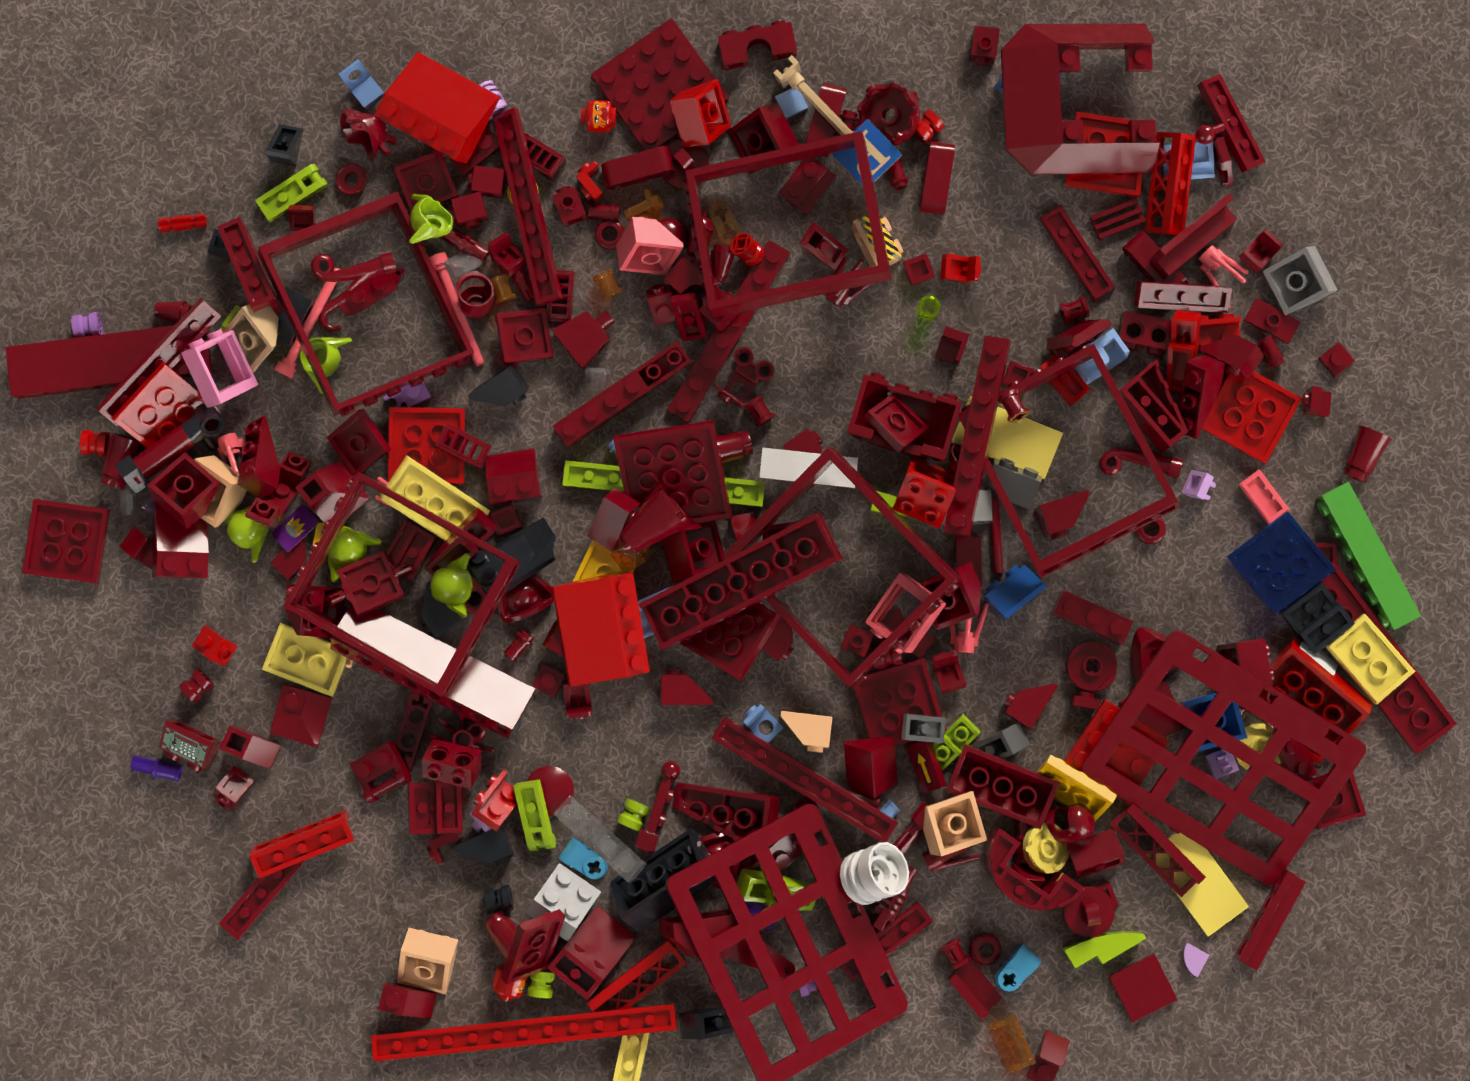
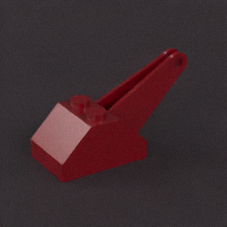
M730 909L700 913L711 938L737 924ZM680 916L660 918V934L686 956L694 958L696 962H701ZM744 939L719 952L721 958H728L758 969ZM764 942L780 978H785L794 973V964Z

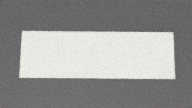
M763 448L759 478L796 481L821 454ZM843 456L857 471L858 458ZM834 463L814 482V484L855 488V485Z

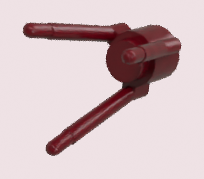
M846 257L841 260L834 275L841 274L847 261ZM860 259L851 271L859 270L864 260ZM872 284L860 286L850 295H848L850 290L846 289L827 293L824 296L840 308L843 304L847 306L852 299Z
M926 845L928 851L922 853L930 871L935 869L939 871L946 867L981 858L980 854L948 861L949 858L967 851L968 847L944 856L930 854L928 845Z

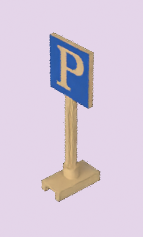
M791 55L788 58L791 67H786L783 70V74L778 70L774 72L777 82L783 88L789 84L794 90L797 89L840 135L863 131L873 182H875L902 154L869 119L854 132L851 131L804 82L805 79L800 74L802 71L799 62ZM856 148L831 153L863 187Z

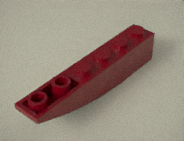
M677 341L552 426L566 448L570 449L657 389L692 361Z

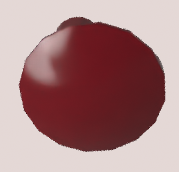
M540 767L530 774L527 781L540 779L548 816L561 814L569 807L573 800V780L567 772L559 767Z

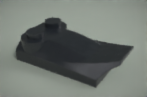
M544 517L494 545L499 550L521 561L505 593L556 560L554 557L556 536ZM481 548L468 561L485 592L488 593L505 562Z

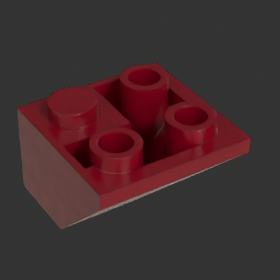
M339 460L315 471L295 488L311 509L326 523L335 514L334 506L338 499L345 496L348 490L346 485L352 475ZM364 490L349 517L371 500Z
M286 584V592L290 587H294L295 584ZM310 585L300 605L338 626L343 618L345 600L332 606L328 595L342 589ZM284 607L296 635L331 638V633Z

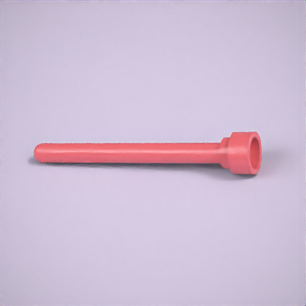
M446 252L435 254L429 257L439 275L448 299L474 351L472 356L475 366L481 367L484 364V360L466 315L461 312L458 306L457 293L447 271L449 260Z
M325 282L302 326L307 337L311 333L337 282ZM297 337L286 358L283 357L281 361H278L274 368L277 372L291 379L296 372L295 367L297 364H295V361L302 348Z

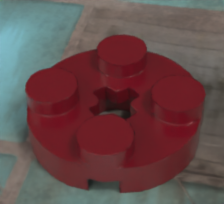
M1095 641L1080 643L1072 649L1066 662L1068 676L1072 683L1080 689L1086 691L1105 689L1116 677L1117 657L1113 650L1104 643ZM1088 660L1091 662L1096 660L1098 662L1096 665L1097 672H1088L1086 670V662Z

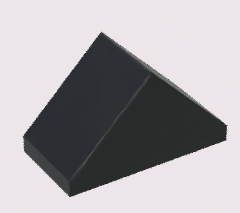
M278 125L265 150V155L271 162L296 166L303 128Z

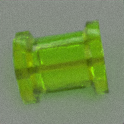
M924 296L919 301L917 314L920 319L926 321L934 320L940 311L941 305L939 300L934 296ZM925 303L928 306H934L931 314L929 311H923Z

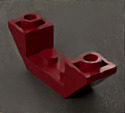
M289 451L280 463L278 489L265 496L262 500L256 498L246 512L245 517L267 527L276 528L299 493L295 487L304 481L312 461Z

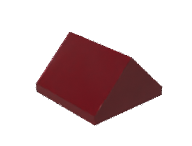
M894 736L843 741L847 788L875 798L898 783Z

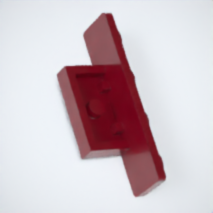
M805 796L797 801L788 813L805 804L815 805L818 809L819 806ZM793 833L768 846L781 873L802 854ZM754 854L740 861L738 869L740 872L742 869L754 870L759 865Z

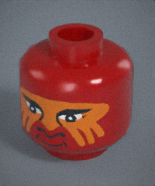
M590 100L587 102L586 109L581 108V123L586 124L588 132L609 133L612 127H616L617 110L610 101Z
M501 964L496 968L492 989L501 1000L511 1001L512 998H519L524 992L528 976L506 985L501 979L505 964Z

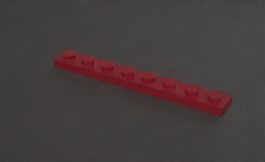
M514 107L492 116L536 305L542 306L563 299L519 109Z
M768 240L763 248V259L751 268L735 296L768 290L790 255V252ZM757 309L740 312L722 332L715 328L667 408L669 413L686 423L690 422Z
M986 335L984 338L953 483L956 493L948 509L943 530L947 534L970 537L998 407V398L1000 397L1011 346L1010 339Z
M727 717L722 719L711 738L882 843L888 841L899 823L889 815Z

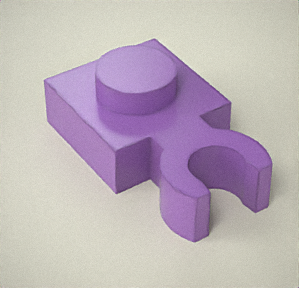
M422 383L412 388L410 385L401 388L402 391L392 397L386 395L384 400L395 399L397 402L395 407H402L404 403L408 407H414L432 397L426 385Z

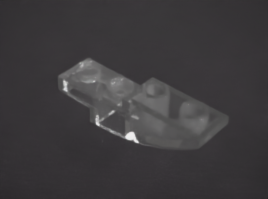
M571 795L555 811L554 815L589 848L593 849L628 883H631L647 865L626 843Z

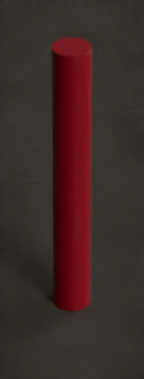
M991 498L993 521L990 522L993 572L994 574H1001L1004 571L998 498Z

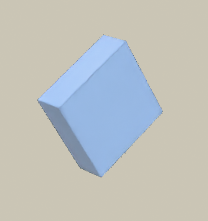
M791 88L775 96V100L779 104L786 120L808 110L802 94L797 89Z

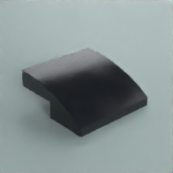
M1318 582L1279 612L1313 654H1316L1355 624L1342 605L1335 601L1322 582Z

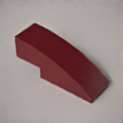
M478 507L458 526L483 541H486L496 531V523ZM452 533L429 560L424 569L433 576L435 571L446 568L451 562L457 560L465 553L470 555V560L478 552V547Z

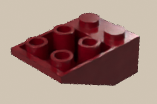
M597 905L547 968L588 1000L637 936Z

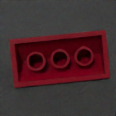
M964 744L953 766L946 792L958 796L973 791L977 804L1041 829L1060 782Z

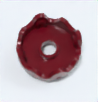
M894 82L869 86L866 89V96L857 107L860 117V124L857 125V128L869 119L894 146L906 142L916 131L919 124L920 108L916 97L907 88ZM890 109H894L895 118L891 122H887L885 119L886 113Z

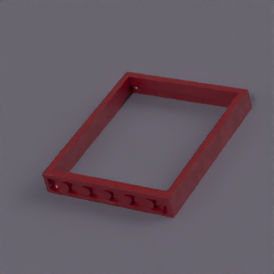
M863 131L686 170L687 180H683L686 195H690L691 200L690 203H687V209L690 218H694L695 225L691 226L693 240L698 242L699 247L695 249L697 263L702 265L703 272H699L701 286L705 287L707 294L703 296L705 310H710L713 318L892 280ZM856 148L878 266L717 300L697 183Z
M398 191L258 247V256L333 416L339 414L342 417L356 411L355 407L362 404L365 407L377 403L379 401L378 398L387 394L388 397H392L402 391L401 388L405 386L416 387L425 382L424 378L431 375L434 378L444 375L450 367L456 366V368H461L470 363L469 359L474 354L422 242L419 241L414 244L409 242L415 231L412 228L410 216ZM393 211L460 353L338 403L271 259Z
M1094 344L1079 347L1075 354L1067 358L1060 357L1053 361L1052 366L1044 370L1042 368L1037 369L1022 381L1016 380L1007 385V389L1001 391L1000 396L1013 389H1018L1019 396L1093 359L1166 497L1040 560L987 457L985 470L1041 578L1180 508L1172 488ZM970 404L962 408V412L958 415L964 429Z
M828 447L723 556L727 559L751 547L834 463L945 578L851 674L775 594L765 599L848 687L855 684L860 686L869 677L867 672L873 666L877 669L887 659L885 654L891 648L895 651L903 644L905 640L902 637L908 631L913 633L922 625L923 622L920 619L926 613L931 615L940 607L941 604L938 601L944 595L949 597L959 587L956 583L961 578L892 509L884 498L835 448Z
M357 472L356 476L352 475L350 481H348L346 485L348 490L343 498L340 497L334 506V511L336 512L332 519L327 520L321 530L323 535L320 541L315 542L311 547L309 561L299 569L296 576L299 579L295 586L290 587L286 592L287 595L284 598L286 602L283 607L436 694L447 697L519 568L521 561L371 477ZM366 485L505 562L439 682L434 681L300 605Z

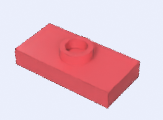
M1260 469L1238 484L1267 525L1290 510Z

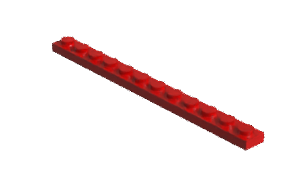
M674 1003L371 1035L373 1061L672 1031L677 1030V1020Z

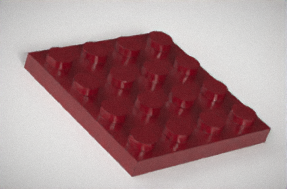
M673 18L663 23L591 74L613 107H616L617 113L644 151L663 146L678 135V127L675 117L671 112L670 100L681 91L716 79ZM721 87L723 98L726 102L729 100V96Z
M714 420L614 436L613 441L624 494L639 502V508L660 484L667 491V496L672 497L692 524L732 518Z

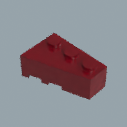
M1155 359L1119 391L1138 427L1155 447L1163 453L1184 436L1188 430L1176 402L1174 403L1167 381H1164L1159 370L1160 365L1157 359Z

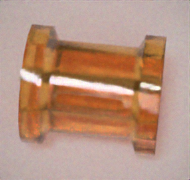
M611 269L593 277V281L598 284L603 294V302L609 301L623 293L622 288H618L613 277L614 272Z
M506 274L490 279L494 287L496 305H503L517 298L516 294L512 293L508 282L510 277Z

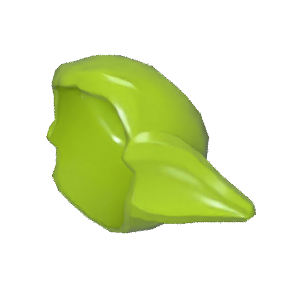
M413 194L412 199L418 203L413 207L410 216L415 234L409 242L414 244L450 233L453 226V218L440 205V202L433 200L428 195Z
M316 337L309 339L326 377L331 376L338 369L341 360L338 347L351 343L352 339L350 337ZM301 348L300 360L304 370L314 381L319 392L323 394Z
M248 506L242 510H234L223 523L228 524L227 534L232 542L241 548L251 549V561L255 563L258 560L269 527L245 517L246 512L250 508Z
M343 526L328 553L331 581L335 583L338 580L336 570L364 559L367 556L368 547L381 544V539Z
M468 553L451 562L446 568L435 571L430 587L435 600L445 603L448 608L458 613L462 618L467 617L465 602L470 598L473 587L472 577L466 570L470 558Z

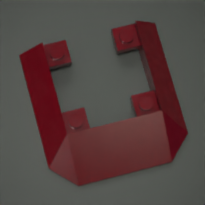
M1024 24L1001 49L1005 150L1031 175L1153 173L1160 145L1156 140V120H1130L1128 122L1129 143H1084L1083 120H1062L1059 72L1080 71V50H1125L1126 72L1152 71V44L1155 41L1147 25Z

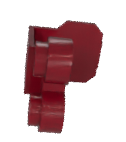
M747 347L738 348L734 353V362L737 365L735 373L724 389L715 387V390L718 392L717 397L727 404L731 402L738 408L745 409L746 405L744 403L757 385V382L759 380L767 382L773 378L775 373L773 364L769 361H760L756 365L753 363L754 354L751 349ZM746 354L749 359L743 363L739 360V356ZM762 368H767L769 370V374L767 376H762L760 374V370ZM736 382H741L745 385L746 391L741 397H736L731 393V386Z

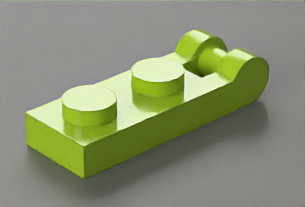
M315 164L307 166L255 200L270 223L288 212L289 205H298L315 193L328 187L325 178H321L318 174L319 169ZM310 178L313 184L306 187L303 181Z
M540 779L516 783L513 787L528 850L532 852L538 851L541 847L546 849L555 848L556 838L552 833ZM541 832L542 837L538 838L536 833Z

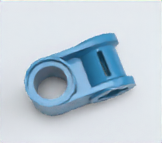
M573 836L558 857L562 862L591 879L601 878L608 871L607 861ZM599 861L601 872L592 873L590 863Z
M1021 943L997 970L994 978L995 983L1005 991H1014L1037 969L1042 960L1025 944ZM1004 974H1012L1011 980L1013 982L1011 984L1005 983L1003 985L1005 981L1003 978Z

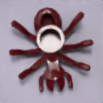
M460 714V730L457 732L445 719H440L441 724L452 734V740L431 733L428 735L431 739L488 752L494 751L493 747L476 744L485 739L487 728L472 721L465 729L466 721L464 716Z

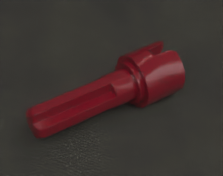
M925 801L910 816L912 818L911 824L893 844L902 854L924 832L925 807L928 806Z

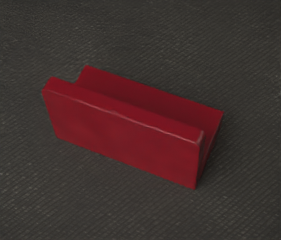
M1113 828L1091 835L1080 841L1067 843L1076 879L1125 864V854Z
M972 960L958 968L947 978L981 1020L990 1014L988 1011L1002 1000V996Z

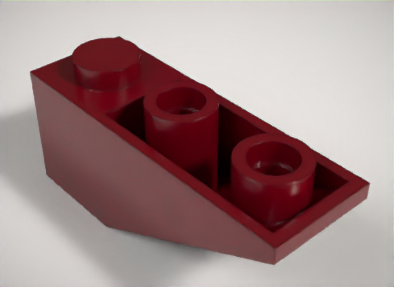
M1207 355L1187 361L1185 365L1179 411L1188 430L1185 435L1193 439L1198 438L1222 385L1225 363Z
M265 416L250 422L245 428V440L242 448V460L238 479L239 486L260 499L278 489L280 465Z

